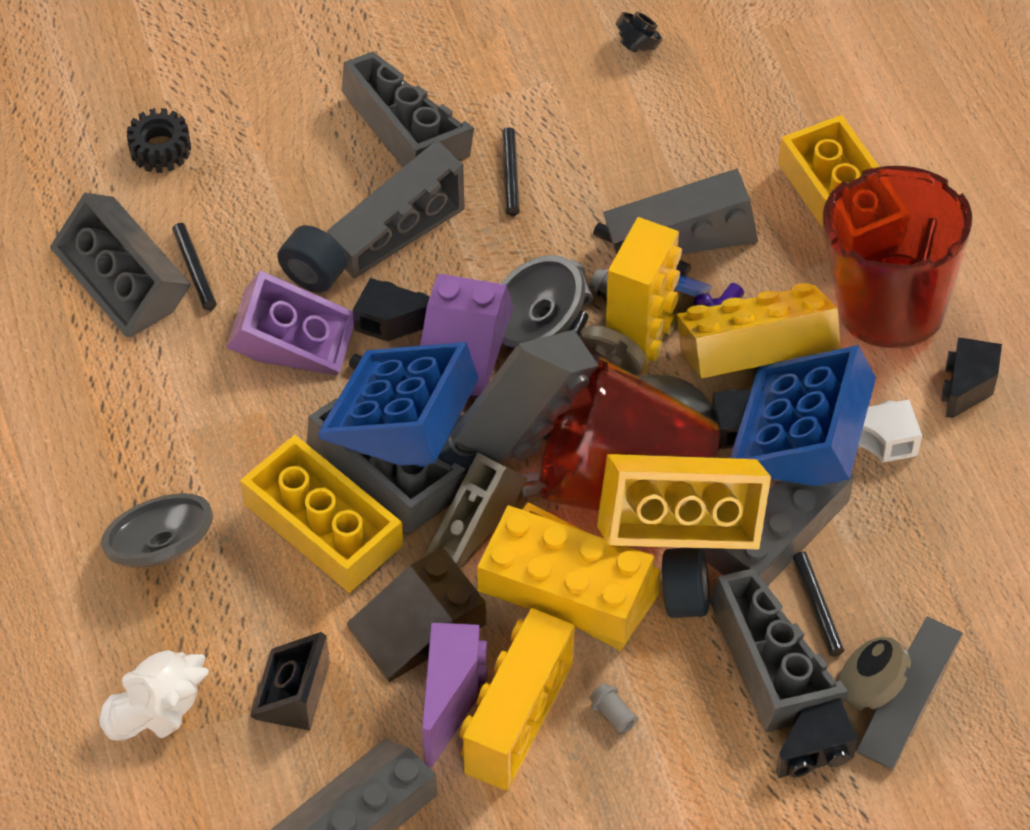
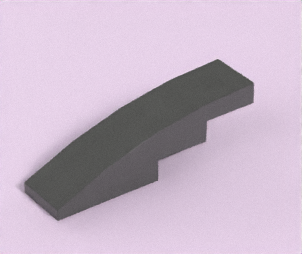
M928 616L926 617L908 649L911 667L910 669L906 668L904 675L907 677L905 685L894 699L877 708L857 749L858 754L894 771L927 704H930L962 638L963 632Z

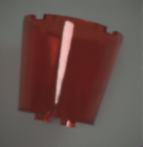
M882 166L862 171V177L849 183L842 181L828 196L823 209V229L837 307L843 325L856 338L878 347L903 348L926 341L942 327L970 238L973 218L970 204L963 193L958 194L948 186L946 178L916 167Z
M594 355L593 358L599 366L589 377L590 383L583 390L576 393L571 400V407L554 421V428L551 430L546 444L539 475V482L546 484V488L542 487L539 494L542 499L550 502L599 512L607 454L716 458L719 445L718 423L611 361Z

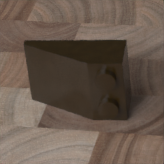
M442 546L406 568L347 622V627L387 681L391 682L428 660L432 623L479 625V629L485 626L486 601Z

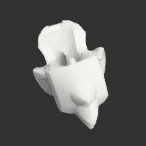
M166 650L148 657L135 670L126 673L122 678V685L127 692L110 695L102 706L99 723L106 736L114 741L127 740L148 728L157 737L164 738L176 731L182 724V716L193 706L197 698L198 684L209 673L207 668L202 667L205 656L203 654L186 655L184 652L175 653Z

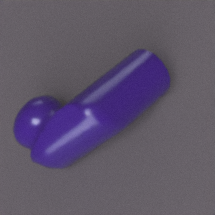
M730 283L719 298H712L709 293H703L695 297L693 304L694 306L705 305L708 307L721 305L726 299L742 298L745 292L740 285Z

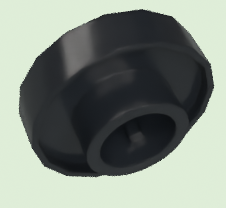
M622 12L616 21L619 35L622 38L621 44L632 52L636 53L638 50L646 51L647 49L656 50L663 40L660 33L656 30L658 27L656 22L641 12H635L634 15Z

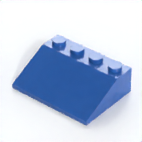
M467 342L366 350L318 432L319 438L400 466H426L435 463L479 379Z
M856 345L759 366L730 458L757 459L769 473L771 479L812 486L849 480L876 376L860 346Z

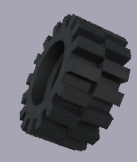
M155 108L149 109L150 115L148 116L143 111L138 114L139 120L133 118L131 126L127 128V141L132 161H136V165L139 168L144 165L145 171L151 172L153 167H156L157 173H163L162 167H167L168 171L174 170V163L180 167L184 164L183 158L188 159L190 155L189 150H191L189 130L185 119L182 116L178 118V113L173 110L168 115V111L165 108H161L160 113H156ZM159 136L171 138L166 143L159 145L147 143L150 139Z

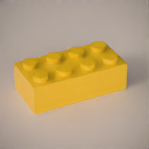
M842 114L781 137L778 165L845 262L907 238L912 211Z
M637 217L608 269L606 328L613 329L627 336L641 348L646 357V363L641 371L644 373L650 361H657L663 346V341L661 340L665 334L670 335L677 320V315L673 314L679 294L674 292L680 278V271L676 270V267L681 258L682 248L678 247L679 231Z
M808 283L794 285L791 288L792 290L782 292L763 291L758 293L757 297L744 300L741 298H730L724 300L721 305L711 307L705 305L692 306L687 309V312L677 314L681 354L698 376L703 379L841 349L838 308L815 285Z
M295 434L240 480L244 505L348 593H351L403 547L402 521Z
M607 454L597 528L609 546L759 549L771 476L757 459Z
M507 505L477 566L478 591L529 610L534 608L574 624L579 628L625 643L653 580L654 556L627 546H609L602 537Z
M534 608L530 609L525 620L519 619L511 635V641L513 642L508 652L502 651L494 667V673H496L491 684L485 683L477 699L479 707L474 716L468 715L461 727L459 737L463 739L460 756L464 757V774L507 792L509 791L574 664V624Z

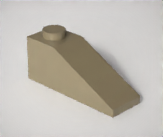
M477 453L426 554L428 555L443 546L460 568L498 526L507 505L514 506L527 478Z

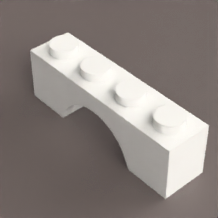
M910 400L886 401L880 405L868 407L858 446L872 452L882 463L918 456L922 433ZM774 479V482H781V481H782V480H776V479Z

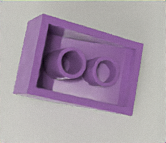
M260 270L244 290L226 348L259 362L338 375L341 371L354 326L353 311Z
M439 273L436 277L427 304L420 346L467 342L479 378L469 398L477 399L490 381L513 310V303L507 285Z
M431 624L422 727L424 761L428 767L434 766L477 701L479 683H487V641L480 640L479 625Z

